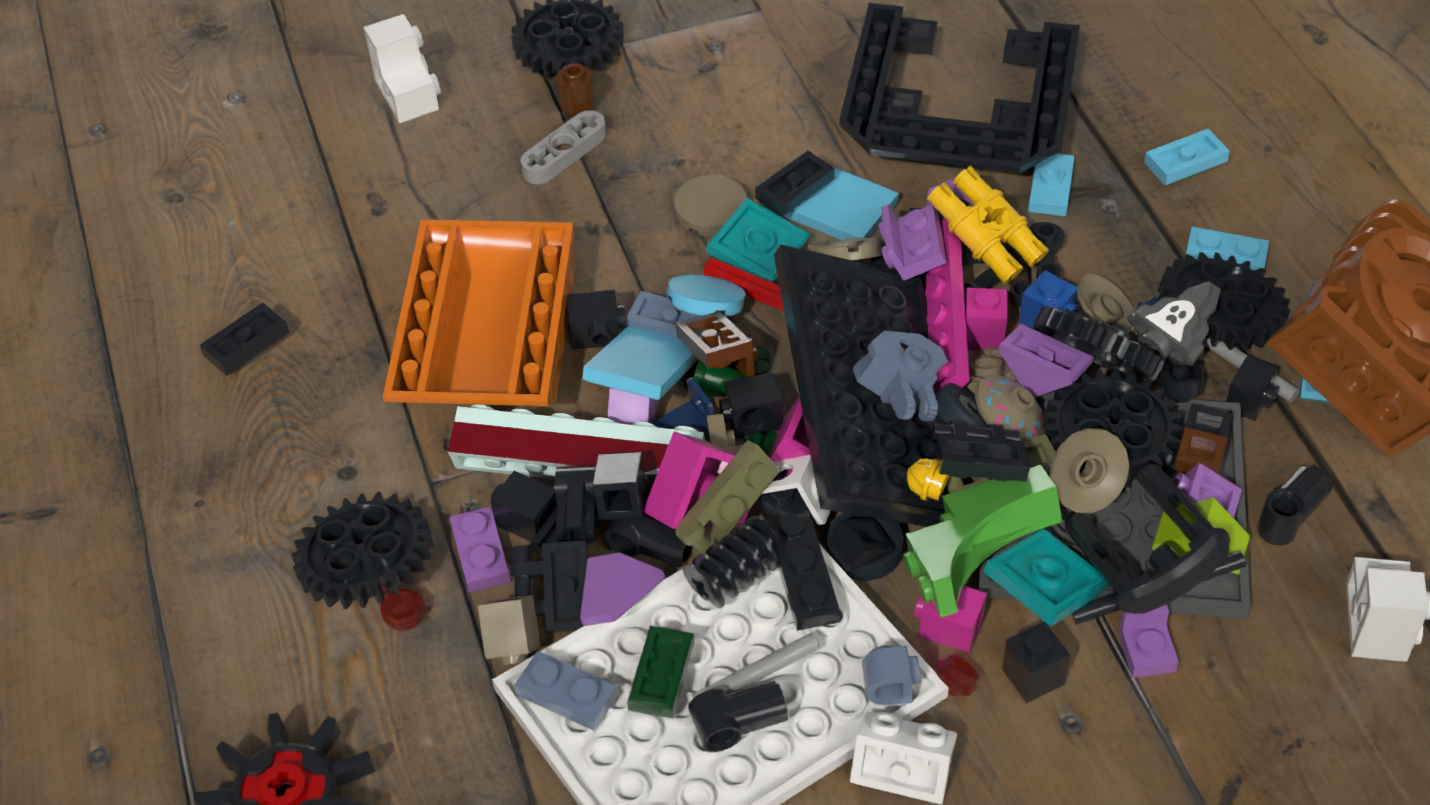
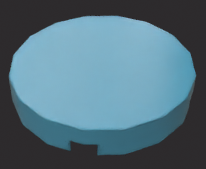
M681 275L674 277L668 282L666 293L667 299H672V304L680 310L701 316L715 313L716 310H725L724 316L726 317L742 311L746 296L744 290L738 285L721 278L705 275Z

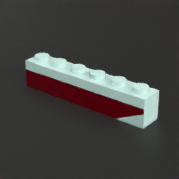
M476 404L472 405L471 408L457 407L448 454L457 469L512 474L515 470L529 477L555 479L556 467L596 466L598 455L641 452L647 490H651L674 431L704 441L705 437L704 432H698L694 428L687 426L666 429L657 428L648 422H635L633 425L619 424L603 417L593 418L591 421L575 419L573 416L564 413L544 416L535 415L533 412L525 409H513L511 412L494 410L486 405Z

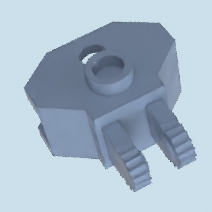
M883 331L867 347L869 353L854 366L853 372L857 382L879 395L882 403H891L893 410L896 411L895 415H897V418L911 419L916 410L920 417L919 419H922V421H933V419H936L939 405L937 404L932 386L937 381V374L947 362L943 349L921 334ZM900 343L906 344L908 348L906 350L903 349Z

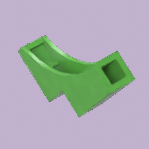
M1038 465L1030 468L1027 482L1013 480L997 481L994 479L942 496L945 514L940 515L941 523L906 534L909 552L903 553L905 567L911 579L916 578L924 603L932 602L940 618L957 613L960 594L966 581L984 560L1003 546L1022 536L1062 522L1055 483L1044 468Z

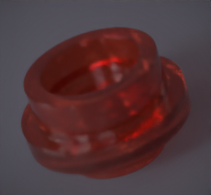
M400 589L399 595L390 593L384 598L383 603H381L380 612L383 621L389 627L396 631L405 632L414 629L420 624L425 613V604L419 593L410 589Z
M951 654L946 660L942 659L936 664L935 672L942 682L949 687L948 694L956 697L959 695L971 696L976 690L975 682L979 679V675L974 667L965 659Z

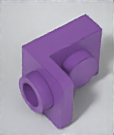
M1198 463L1187 473L1183 474L1180 472L1173 478L1172 481L1192 503L1214 497L1233 518L1235 517L1242 489L1203 464Z
M1167 604L1144 614L1122 612L1118 635L1132 678L1177 671L1179 661L1166 626L1169 615Z

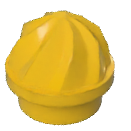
M936 458L934 460H918L907 471V482L910 490L924 501H927L928 497L937 501L940 500L949 475L940 474Z

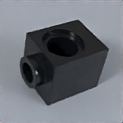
M773 373L724 382L725 399L719 400L720 413L724 416L725 424H731L735 439L753 435L756 432L762 434L780 429L783 423L782 399Z

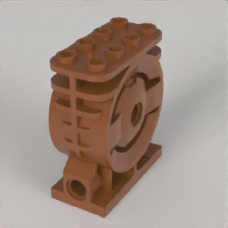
M1390 199L1384 202L1355 225L1351 234L1345 239L1341 248L1334 255L1330 269L1319 276L1314 282L1308 299L1298 306L1289 321L1273 333L1267 342L1278 355L1389 458L1430 434V222L1412 205L1399 199Z

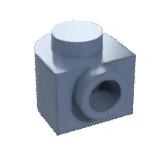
M879 646L864 656L862 670L865 693L869 701L879 705L913 703L912 684L920 683L918 657L909 656L907 646Z

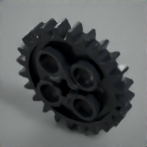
M546 0L545 5L534 2V11L524 9V17H516V26H512L511 39L516 59H521L523 67L531 66L533 74L543 70L545 78H548L552 73H558L560 69L569 64H580L589 69L595 68L602 71V62L612 64L613 55H620V46H624L623 22L620 21V14L613 13L612 5L604 7L603 0H598L594 3H591V0Z
M1199 252L1197 260L1189 254L1185 255L1184 261L1175 259L1172 267H1166L1158 288V292H1160L1158 301L1163 297L1178 298L1189 287L1208 281L1220 288L1216 310L1207 320L1209 332L1206 337L1210 338L1212 347H1216L1218 342L1221 341L1225 343L1228 350L1233 349L1234 343H1238L1244 350L1249 349L1251 342L1259 348L1263 347L1265 340L1268 341L1273 333L1285 325L1290 309L1287 308L1289 299L1282 297L1285 289L1274 287L1275 277H1262L1263 268L1253 271L1249 268L1250 261L1247 260L1242 264H1238L1233 255L1228 260H1222L1218 252H1215L1213 259H1209L1203 252Z
M1042 306L1034 322V327L1047 334V336L1093 356L1092 365L1098 368L1106 367L1112 371L1118 369L1119 373L1126 377L1134 372L1137 377L1143 380L1151 379L1156 381L1164 366L1165 361L1161 360V357L1154 355V352L1130 340L1131 336L1106 324L1102 320H1091L1067 309L1060 311L1054 307Z
M1097 369L1094 379H1091L1083 372L1080 375L1079 384L1074 381L1072 385L1066 386L1064 390H1055L1054 398L1047 401L1043 428L1045 429L1044 434L1047 435L1055 452L1073 433L1086 428L1104 429L1117 436L1127 450L1129 471L1127 482L1124 485L1125 488L1129 487L1131 477H1135L1138 480L1137 467L1140 463L1149 462L1158 465L1161 469L1162 466L1170 468L1174 455H1178L1184 427L1180 426L1182 414L1174 412L1175 400L1163 401L1164 388L1151 391V379H1147L1141 384L1136 383V373L1134 372L1127 379L1120 377L1118 369H1114L1111 377H1105L1102 370ZM1085 462L1082 464L1079 473L1084 470Z
M378 492L372 501H367L364 494H360L357 503L351 504L345 498L342 502L343 508L338 510L329 505L327 507L329 515L325 518L315 515L313 520L316 526L303 527L301 530L305 538L295 540L294 542L297 551L291 554L295 564L292 567L305 594L310 592L315 602L324 598L327 607H332L340 600L343 609H348L353 600H358L361 608H365L368 599L375 597L379 603H383L384 593L387 591L394 595H399L398 585L401 582L408 585L414 584L412 572L424 573L425 568L422 561L431 559L432 556L429 548L434 546L427 518L423 516L421 508H413L409 499L400 503L397 494H393L384 501L381 492Z

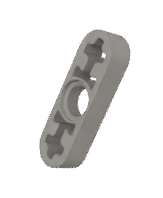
M596 111L580 112L526 151L520 160L523 178L531 184H544L600 144L606 137L604 116ZM561 144L573 146L568 150L555 149L556 146Z

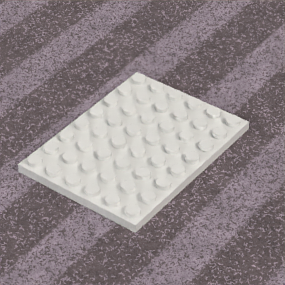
M821 545L820 548L841 611V621L839 623L797 631L778 567L770 569L763 564L766 575L762 579L754 577L749 572L752 578V585L748 589L735 582L739 595L734 599L728 597L722 591L725 605L721 609L716 608L709 601L701 598L689 585L684 576L683 569L660 582L615 622L583 626L540 651L617 686L618 696L595 731L516 695L514 684L534 655L492 679L494 690L578 805H780L854 757L857 733L866 712H885L893 714L899 719L911 721L947 698L949 687ZM650 625L694 633L695 643L673 719L628 710L627 700ZM809 633L814 634L820 648L744 688L747 689L775 680L776 683H779L788 710V721L744 734L736 745L720 752L705 751L688 710V705L693 699L692 694ZM879 646H907L908 655L918 657L920 683L912 684L913 703L879 705L869 701L865 693L862 670L864 656Z

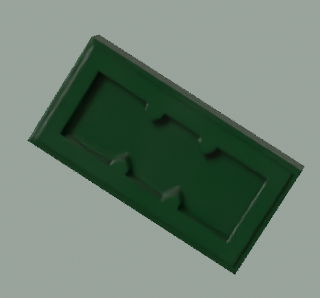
M650 625L627 700L629 711L673 719L695 643L694 633Z

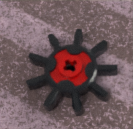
M277 712L268 715L267 732L270 737V747L258 752L253 757H247L238 748L224 741L217 745L216 750L222 763L227 769L237 774L232 789L194 792L193 795L195 805H369L359 800L341 797L340 786L374 773L375 770L368 750L331 765L326 755L340 735L335 718L327 716L310 742L305 745L288 743V732Z

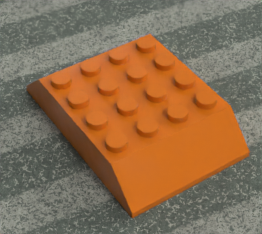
M420 220L383 391V401L549 406L556 402L569 317L568 294H572L574 283V223Z

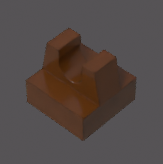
M1185 427L1174 470L1185 474L1195 465L1201 463L1219 475L1228 437Z

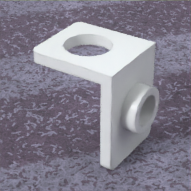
M805 455L774 461L773 463L780 469V472L786 469H793V471L782 480H772L762 494L797 488L818 525L825 524L831 510L820 509L811 456Z

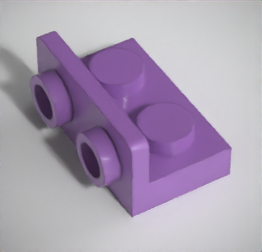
M889 204L881 207L883 222L879 223V230L886 243V246L882 247V254L890 269L896 268L903 281L947 263L940 217L932 204L922 209L913 210L901 218L896 217Z

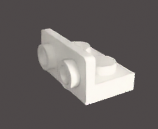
M866 712L857 733L850 783L942 805L957 733L945 730L940 725L933 723L920 724L899 719L890 713Z

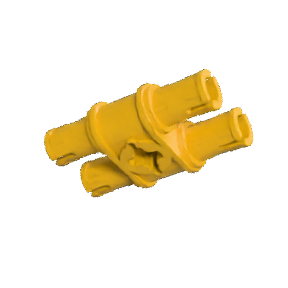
M972 166L959 173L954 179L953 184L969 198L974 205L973 207H967L946 183L936 187L927 197L928 202L949 223V232L956 234L971 250L973 253L972 257L975 260H983L996 273L1004 285L1016 278L1023 270V266L1008 253L1001 243H1009L1030 267L1034 266L1035 263L1037 264L1049 252V249L1027 227V218L1024 215L1020 216L1003 198L1004 194L1001 190H993L986 184Z

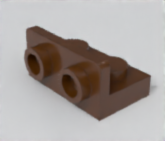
M720 311L675 323L677 338L707 368H723L732 363L745 377L755 376L754 361H757L758 353L754 341L742 333L738 326L732 323Z

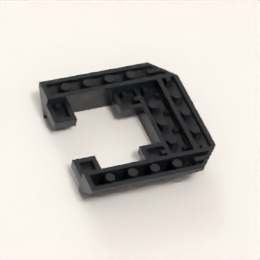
M868 4L839 119V126L869 155L1020 173L1061 152L1080 25L1044 22L1043 33L1014 29L1007 30L1003 63L1037 66L1031 103L995 99L991 123L919 115L923 91L891 87L899 51L932 55L938 21L904 18V6Z

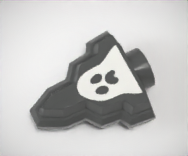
M1208 281L1189 287L1178 298L1163 297L1153 305H1140L1127 316L1128 321L1139 335L1138 344L1154 352L1153 354L1161 357V360L1168 357L1182 366H1192L1204 351L1202 341L1209 332L1207 320L1216 310L1221 289Z

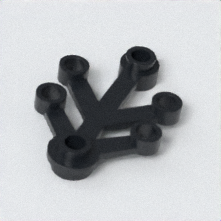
M1050 222L1035 223L1029 229L1049 249L1046 256L1039 261L1036 279L1045 270L1060 278L1061 269L1055 263L1054 255L1064 244V232L1058 225ZM961 241V252L968 253L962 254V266H968L973 263L986 264L983 260H975L972 257L973 253ZM1006 249L1023 266L1021 273L1012 280L1009 294L1010 302L1014 306L1021 307L1023 295L1017 293H1024L1031 285L1028 282V265L1015 249ZM991 268L972 281L963 280L965 302L967 288L989 289L1000 281Z

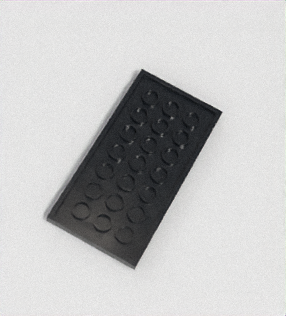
M780 244L774 254V260L820 509L924 527L941 523L940 515L945 514L942 496L949 494L947 487H945L939 501L929 497L927 501H924L910 490L907 482V471L914 463L920 459H937L935 452L936 440L931 439L932 428L922 419H919L920 417L916 410L911 419L897 418L892 404L882 403L879 395L857 382L853 372L856 363L869 353L867 348L869 344L883 331L921 334L928 339V324L926 322L927 300L921 276L917 275L903 281L897 270ZM900 343L903 349L906 350L908 348L906 344ZM970 477L962 479L964 485L971 484Z

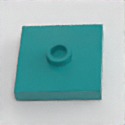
M746 198L709 241L705 253L777 283L778 276L774 254L780 244L804 249L809 243L811 234Z
M1044 528L987 561L984 573L1051 627L1104 593L1108 587V583L1093 566Z

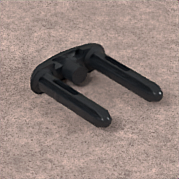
M1149 462L1140 463L1137 467L1138 482L1189 539L1190 543L1188 545L1191 549L1180 557L1169 545H1162L1156 548L1149 557L1150 565L1157 572L1152 577H1149L1147 573L1137 577L1125 563V560L1115 551L1085 514L1070 511L1064 517L1067 534L1117 594L1118 608L1128 614L1148 613L1189 592L1206 579L1225 560L1230 544L1229 533L1225 529L1214 528L1158 465ZM1181 507L1195 523H1188L1176 508ZM1103 557L1109 558L1120 572L1118 575H1114L1102 561Z

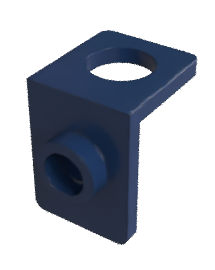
M691 377L687 380L690 401L653 421L651 424L657 428L666 429L687 426L694 428L698 432H704V437L708 435L707 415H715L714 406L697 382Z

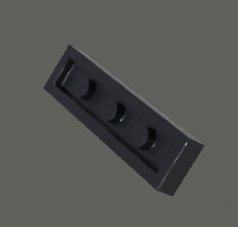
M787 476L774 478L773 481L782 480ZM793 488L761 494L758 501L764 521L771 526L779 541L780 548L776 552L779 560L778 569L796 630L800 631L839 623L841 621V611L809 509L798 489Z

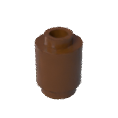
M569 64L560 69L556 79L559 104L565 114L573 118L580 112L592 111L595 97L591 70L580 64Z

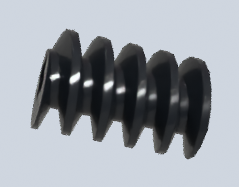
M751 516L746 521V525H739L734 529L733 534L722 537L719 544H712L706 550V554H698L692 560V564H685L682 567L684 576L692 589L701 598L709 601L716 608L721 609L725 605L722 591L728 597L734 599L739 595L735 582L748 589L752 585V578L749 572L754 577L762 579L766 575L763 564L770 569L778 567L779 560L776 552L780 548L779 541L769 524L757 516Z

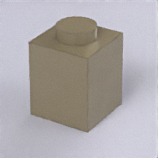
M533 595L490 600L478 605L485 659L500 657L501 665L516 664L528 659L527 654L541 648Z

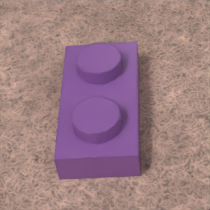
M491 506L449 516L468 592L472 593L511 583Z

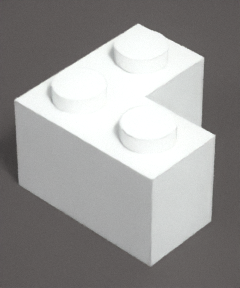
M404 14L364 27L375 82L398 122L402 123L439 110L436 95L441 94L440 85L434 73L428 74L426 60L419 51V47L423 46V39L418 27H411Z
M1355 557L1346 580L1351 657L1407 662L1414 644L1420 645L1422 641L1424 620L1430 619V592L1426 591L1425 574L1422 572H1411L1410 562Z

